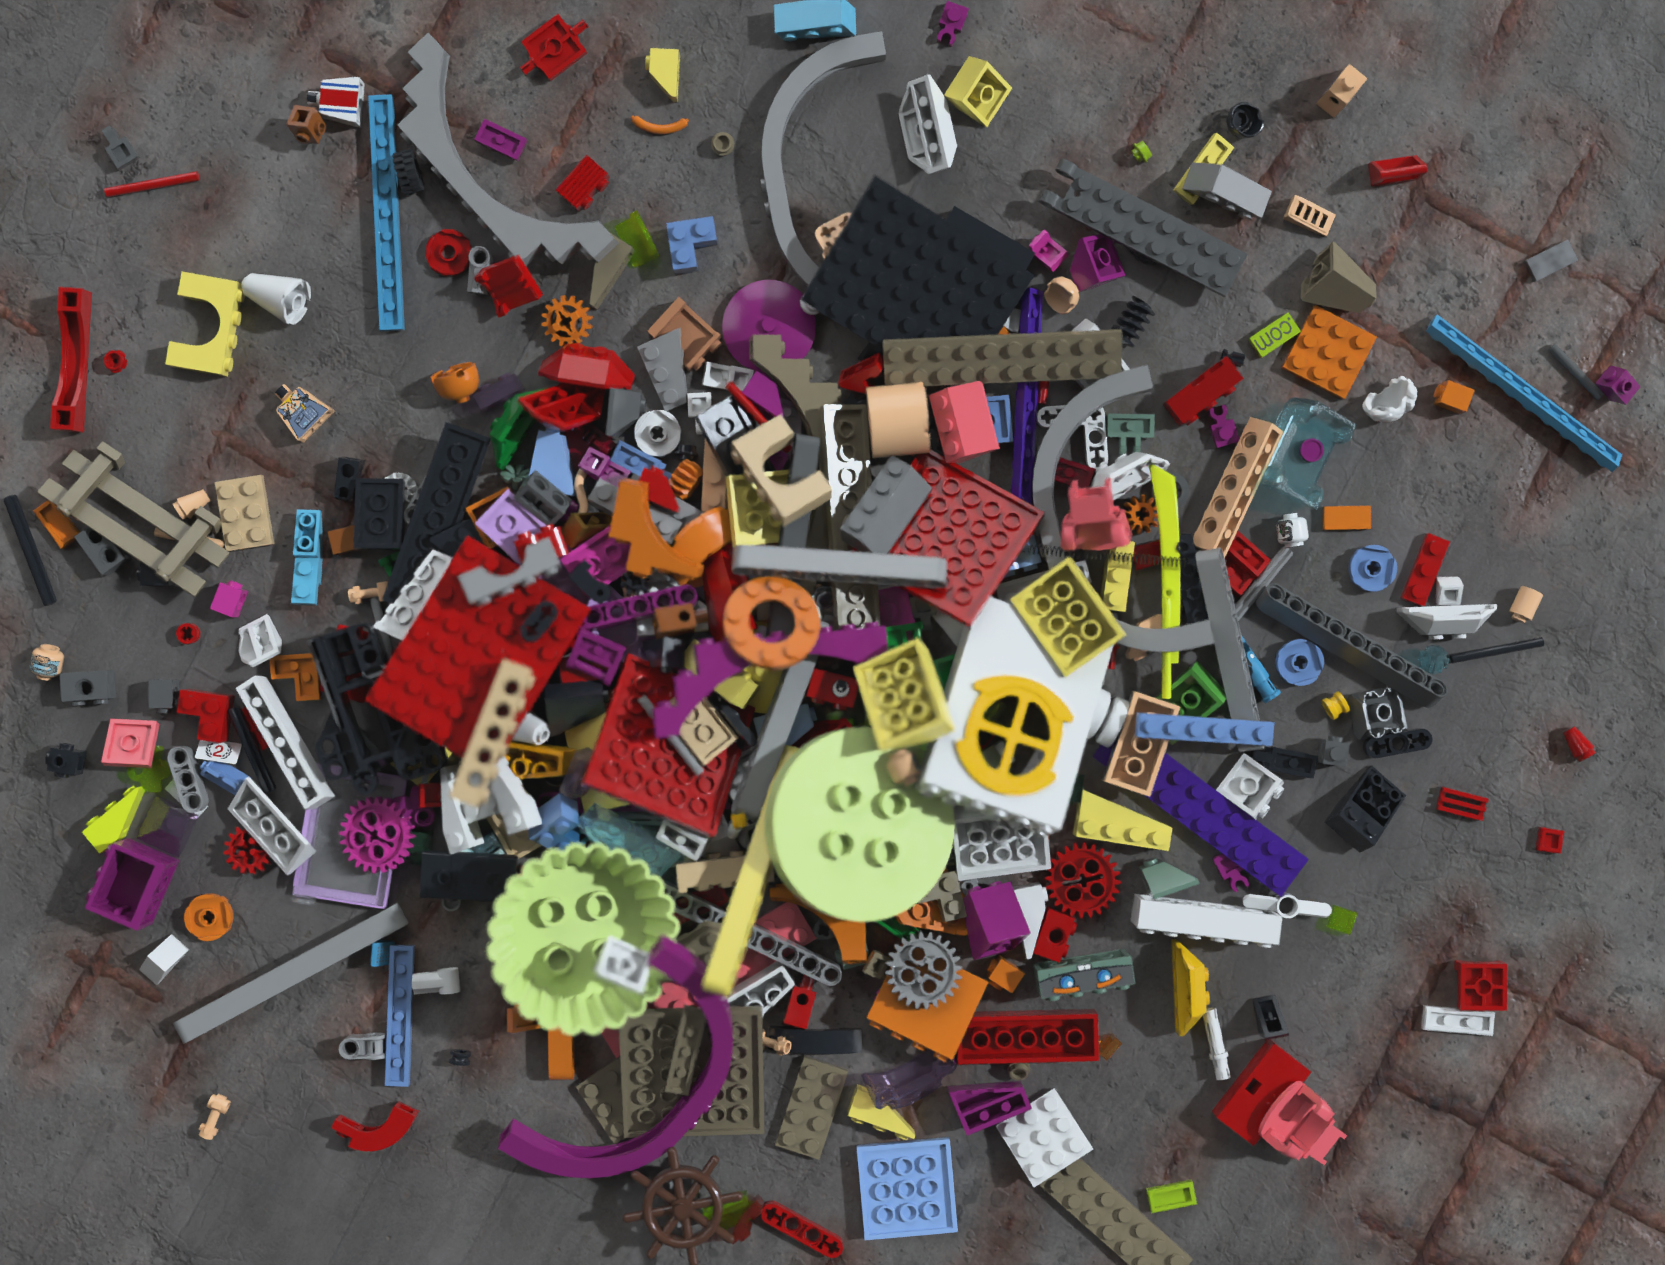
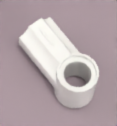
M448 967L434 972L412 974V990L414 994L436 992L440 994H453L460 992L458 967Z

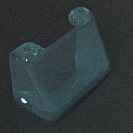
M1297 397L1289 399L1275 424L1284 433L1260 485L1309 508L1318 509L1323 500L1324 492L1321 487L1316 485L1334 445L1348 442L1352 438L1357 424L1317 400ZM1310 438L1319 440L1324 447L1323 456L1315 462L1305 461L1300 455L1301 444Z

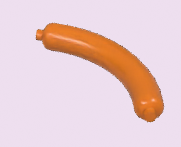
M639 116L631 117L632 123L635 126L653 134L674 133L687 127L689 122L688 118H682L671 124L657 125L649 123Z

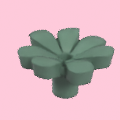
M523 464L517 465L515 469L513 465H507L505 467L506 471L500 473L504 482L512 483L513 489L518 490L522 481L529 477L530 469H524Z

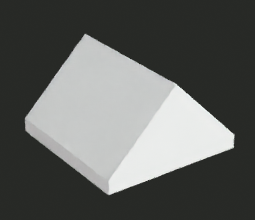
M609 936L593 971L597 976L642 994L650 969L648 964L649 953Z

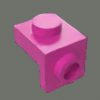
M1045 230L1036 235L1029 245V249L1035 252L1034 258L1052 272L1069 256L1068 252L1052 240L1049 233Z

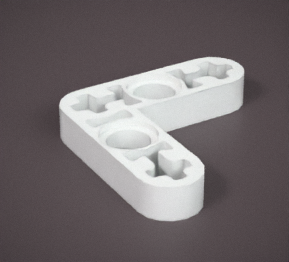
M1066 405L1047 406L1040 409L1037 413L1038 425L1048 429L1055 419H1051L1049 424H1046L1045 420H1041V416L1045 414V411H1048L1049 415H1057L1056 410L1061 411ZM1103 407L1096 411L1100 415L1095 420H1092V417L1089 416L1080 425L1083 426L1086 464L1096 470L1102 465L1108 464L1106 423ZM1098 431L1101 434L1102 439L1100 443L1093 444L1090 442V432ZM1102 446L1103 451L1098 450V457L1103 458V462L1099 464V467H1096L1095 463H1091V459L1095 457V450L1090 452L1089 447L1098 448Z

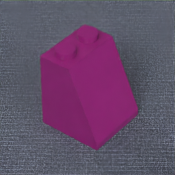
M1001 881L990 884L987 888L981 889L978 886L967 891L968 894L963 898L967 914L965 921L974 960L1014 950L1031 934L1011 882L1001 883Z

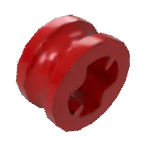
M193 623L181 624L176 631L177 639L183 644L197 642L201 634L198 626ZM191 628L192 639H185L186 633L184 630Z

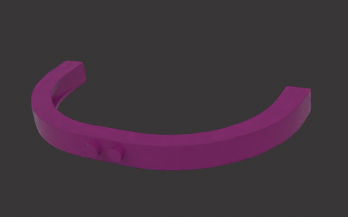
M664 934L649 951L648 964L682 985L699 1003L709 1022L713 1042L707 1064L700 1076L690 1087L689 1095H683L672 1110L656 1126L644 1134L622 1143L588 1147L570 1145L550 1139L513 1118L500 1134L498 1149L530 1167L547 1173L573 1178H599L623 1174L640 1168L662 1156L669 1147H673L688 1130H692L695 1127L702 1113L706 1114L712 1101L726 1080L732 1059L733 1021L729 1002L725 996L703 990L708 967L696 955Z

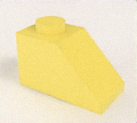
M650 48V56L646 55L645 69L649 70L651 78L672 102H678L679 49Z

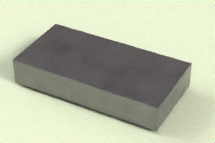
M1566 240L1524 261L1533 282H1536L1578 261V258L1569 240Z

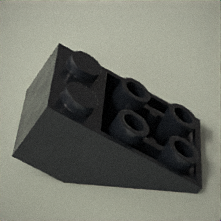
M1371 765L1335 805L1325 823L1360 853L1375 846L1406 795Z

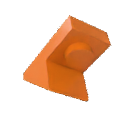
M515 1003L513 1008H507V1032L517 1033L543 1028L538 1022V1017L528 1019L520 1013L519 1003Z

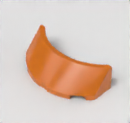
M722 506L713 508L688 523L674 537L675 544L672 546V549L685 558L702 564L716 551L732 543L729 508L724 509ZM671 572L669 574L679 586L686 585L689 580L681 578L680 573Z

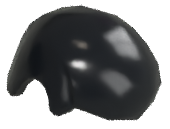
M1248 102L1237 103L1228 112L1226 120L1228 130L1237 138H1252L1256 136L1264 126V120L1259 116L1260 109Z

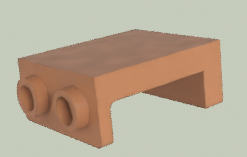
M680 297L671 304L647 331L655 339L677 328H681V345L684 355L683 365L690 372L693 369L698 370L706 361L704 359L705 355L709 351L713 353L721 345L719 340L722 338L718 332L689 308Z

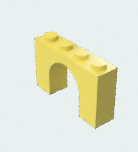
M181 272L178 295L186 299L211 303L219 313L220 328L213 340L204 345L195 346L169 341L165 364L174 368L228 377V372H231L233 368L232 350L237 345L236 327L241 322L240 304L245 300L241 283Z

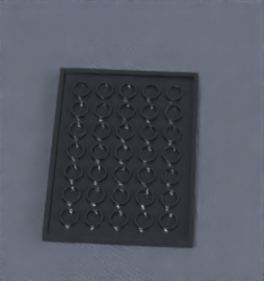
M874 175L800 300L883 350V340L998 335L1035 275ZM941 385V386H943L944 388H949V387L958 386V385Z

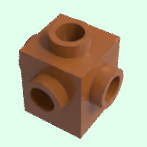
M294 105L286 123L295 139L303 144H319L327 126L316 108Z

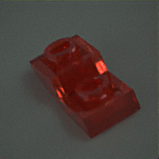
M759 1194L750 1201L740 1214L732 1232L734 1236L732 1244L738 1240L743 1242L749 1237L752 1222L749 1218L754 1220L763 1212L761 1208H763L764 1200Z

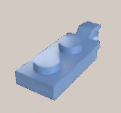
M621 440L618 441L610 458V461L630 470L638 476H641L644 467L650 469L652 465L662 470L666 467V464L661 460ZM664 470L663 475L670 479L672 473Z

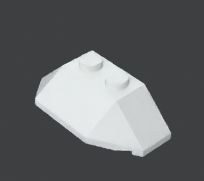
M925 75L908 82L907 91L903 97L898 114L908 159L925 170L927 174H934L951 168L957 144L947 100L931 75Z
M1134 452L1130 455L1123 454L1115 460L1114 464L1110 466L1105 464L1095 471L1096 474L1090 487H1103L1106 478H1111L1114 501L1152 480L1149 470L1150 464L1156 465L1165 471L1170 464L1167 460L1150 454Z
M1497 604L1397 608V613L1420 635H1428L1429 639H1443V634H1452V638H1466V633H1475L1497 609Z

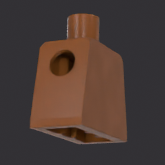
M692 603L657 608L654 610L651 618L656 639L672 638L693 633L697 624L709 621L706 608L693 610ZM679 618H684L686 622H682Z

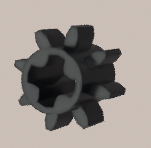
M632 571L629 575L623 573L622 578L626 582H622L620 588L626 589V596L630 594L637 596L641 591L647 593L648 588L644 585L650 582L649 578L634 576ZM638 580L639 584L635 585V587L631 585L632 582Z

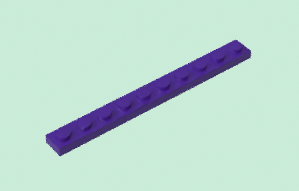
M1027 288L1020 300V334L1041 333L1043 291ZM1039 381L1017 382L1016 414L1014 417L1015 437L1013 439L1014 457L1012 462L1011 492L1031 505L1033 499Z

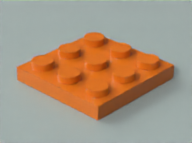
M1314 305L1281 368L1344 400L1377 336Z

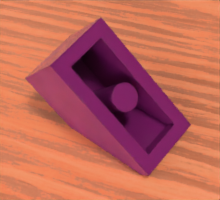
M756 371L742 393L768 421L780 414L783 417L776 384L767 374Z

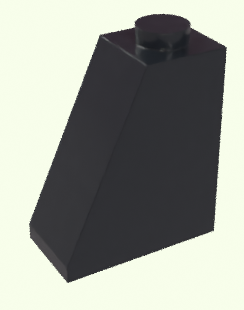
M602 680L545 685V702L551 737L557 736L605 713V703H609L608 688H603Z

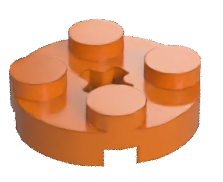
M206 893L196 897L184 913V922L187 930L202 941H213L222 937L231 929L234 918L228 899L214 893ZM207 911L214 914L215 918L212 919V923L203 918Z

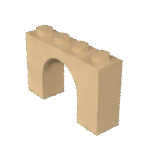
M780 414L733 441L731 456L737 465L741 464L745 471L743 472L747 481L750 484L754 483L758 490L756 492L763 503L767 502L770 506L769 511L776 522L780 521L784 527L832 499L833 489L820 470L801 482L789 486L776 484L766 476L763 470L765 461L774 453L793 443L794 433Z

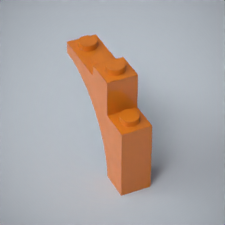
M628 478L620 480L609 537L616 538L615 541L621 544L632 542L626 570L632 571V575L646 578L647 575L649 576L654 573L655 568H658L657 571L664 574H671V572L680 573L681 578L694 580L695 577L698 578L702 575L704 565L693 562L677 553L657 530L649 509V483Z
M776 884L775 888H770L771 901L796 904L811 911L824 921L838 941L843 964H866V921L846 920L820 913L800 901L785 884Z

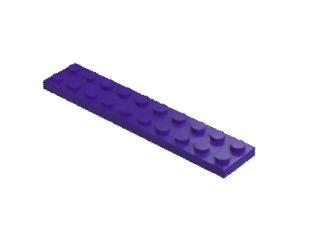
M1114 742L1109 748L1100 744L1092 757L1106 767ZM1166 753L1164 754L1151 795L1146 797L1281 897L1309 859Z

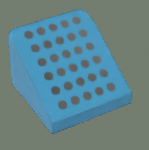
M377 940L372 944L370 962L372 967L389 965L390 945L395 944L394 941Z

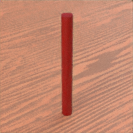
M195 171L104 188L106 197L199 181L200 177L199 173Z
M732 381L726 384L725 388L760 426L768 422L764 415ZM788 445L782 450L785 453H788L792 449V446Z

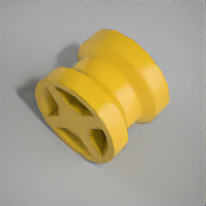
M1339 691L1333 693V697L1321 700L1326 713L1332 720L1337 719L1339 714L1350 711L1346 699Z

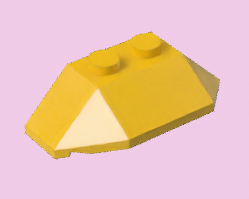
M1171 939L1175 1032L1178 1036H1185L1206 1013V1005L1210 1004L1209 991L1205 990V982L1209 981L1208 968L1204 967V964L1177 939Z

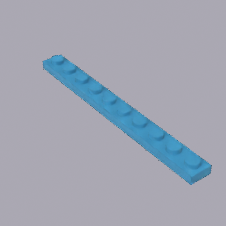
M392 94L368 95L379 330L401 331L405 330L398 178L393 162V153H396L394 97Z
M1438 314L1431 320L1426 332L1429 333L1432 339L1441 342L1452 354L1458 355L1465 360L1469 367L1478 370L1489 382L1495 383L1503 389L1506 395L1515 398L1526 410L1532 411L1540 417L1543 423L1556 429L1563 438L1573 442L1583 453L1589 454L1601 467L1607 468L1611 472L1619 467L1622 457L1620 452Z

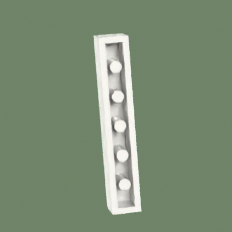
M254 676L236 688L237 692L304 809H316L335 797L268 678Z

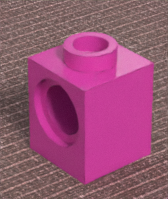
M229 580L228 583L220 582L210 609L230 617H239L248 591L242 589V584Z

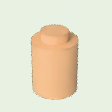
M1521 586L1509 610L1513 614L1512 619L1521 623H1525L1526 620L1532 621L1543 594L1534 589Z

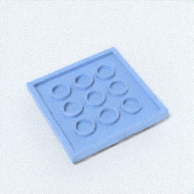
M949 1137L857 1145L865 1240L958 1232Z

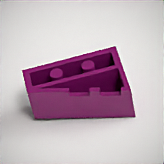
M1021 1081L947 1086L967 1136L1032 1109Z

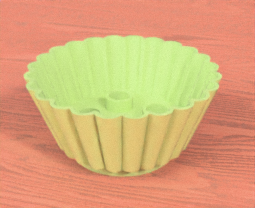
M573 843L568 845L564 852L555 848L548 850L543 855L542 861H528L523 867L522 875H516L509 879L506 884L507 894L500 896L495 902L494 908L498 916L493 918L488 926V932L494 939L488 946V955L492 961L496 962L493 968L495 980L500 984H505V998L511 1003H519L520 1013L528 1019L538 1017V1022L543 1028L551 1030L560 1026L561 1030L568 1035H575L582 1029L588 1034L595 1035L600 1033L605 1026L614 1029L620 1028L626 1022L627 1016L638 1017L642 1015L646 1009V1001H654L660 996L662 992L661 983L666 982L670 977L651 965L642 994L597 976L593 971L609 936L649 953L650 949L663 934L677 942L674 937L677 936L680 925L678 920L671 916L675 908L674 901L670 896L663 894L664 883L662 879L655 875H649V867L644 861H631L630 855L623 849H614L609 852V849L601 843H594L587 849L580 843Z

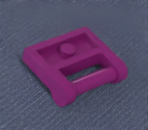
M582 628L566 667L571 670L575 668L602 680L603 684L610 686L626 647ZM579 655L608 667V672L578 660Z

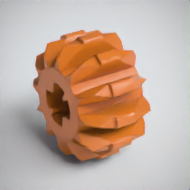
M683 460L675 468L669 479L675 497L682 500L688 499L702 480L703 469L694 461Z
M1140 495L1139 501L1133 496L1131 497L1132 504L1129 502L1123 504L1128 509V511L1125 510V515L1128 517V523H1131V531L1136 527L1138 535L1142 533L1143 529L1146 533H1150L1151 528L1149 525L1152 527L1158 526V523L1153 520V518L1158 519V515L1154 514V511L1157 510L1156 505L1151 506L1154 499L1149 498L1145 503V495ZM1143 509L1142 513L1145 512L1146 517L1140 521L1138 520L1139 516L1136 517V512Z

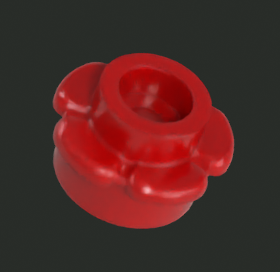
M111 350L104 357L105 367L113 373H119L121 369H125L128 361L125 358V353L120 350Z

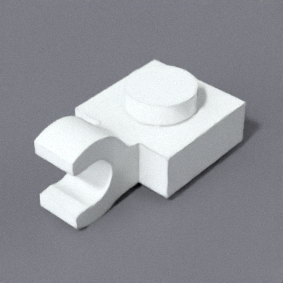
M711 392L687 393L689 418H694L712 406ZM696 422L697 435H702L703 433Z

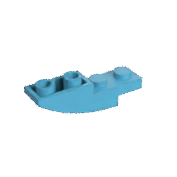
M297 509L293 555L295 557L291 598L293 605L317 606L318 587L321 585L323 554L321 510Z

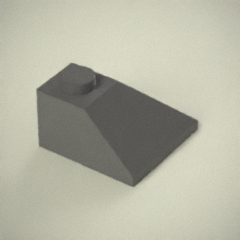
M610 388L606 436L611 440H616L638 421L641 413L646 412V399H643L641 393Z

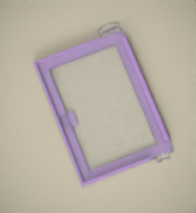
M316 762L335 797L316 809H306L301 835L316 852L295 870L292 902L303 905H315L316 898L386 909L393 869L391 870L388 867L387 872L382 873L379 870L378 873H372V868L369 871H363L364 864L356 868V859L348 861L351 853H343L347 845L340 844V841L345 839V836L339 834V832L345 831V827L340 823L348 821L344 814L352 813L350 807L358 806V801L360 800L366 802V798L373 797L375 800V797L382 796L384 801L385 798H391L392 800L397 796L406 795L408 780L403 779L399 775L378 772L379 786L376 791L368 795H362L354 788L350 776L338 780H330L325 776L321 764ZM334 763L331 765L332 773L340 775L342 771L341 766L334 765ZM371 780L366 781V783H364L361 786L367 787V789L369 790V785H371L372 782ZM372 813L371 821L376 824L377 817ZM390 826L389 832L395 837L396 830L393 826ZM360 832L359 841L364 843L365 837ZM379 845L377 849L378 854L383 856L384 850Z

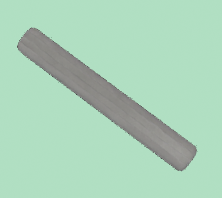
M1283 546L1277 552L1271 562L1237 601L1235 608L1238 621L1291 558L1293 552L1289 548Z

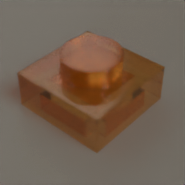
M1113 1033L1110 1036H1104L1099 1042V1054L1107 1061L1122 1045V1042Z

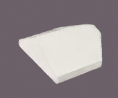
M268 614L239 628L240 640L238 651L243 663L255 667L281 653L282 640Z

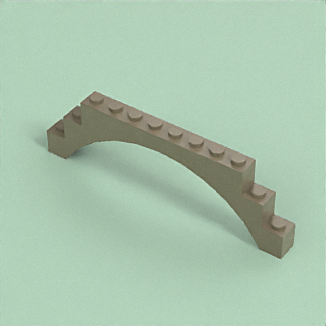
M781 335L750 336L749 361L774 380L789 398L805 426L807 435L820 438L816 472L820 470L825 477L820 406L838 405L841 401V390L837 389V383H810V379L813 378V366L809 365V359H781V355L785 354V342L781 341ZM826 502L811 511L805 549L829 550ZM801 579L800 586L812 596L813 591L816 589V580ZM765 601L755 606L753 611L754 620H768L770 601Z

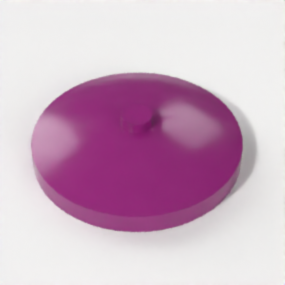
M761 280L743 287L732 297L723 317V336L729 352L742 366L754 370V372L764 373L749 361V337L752 335H781V341L785 342V354L781 355V359H804L807 356L815 339L816 321L814 315H809L802 310L800 298L803 294L798 289L782 281Z

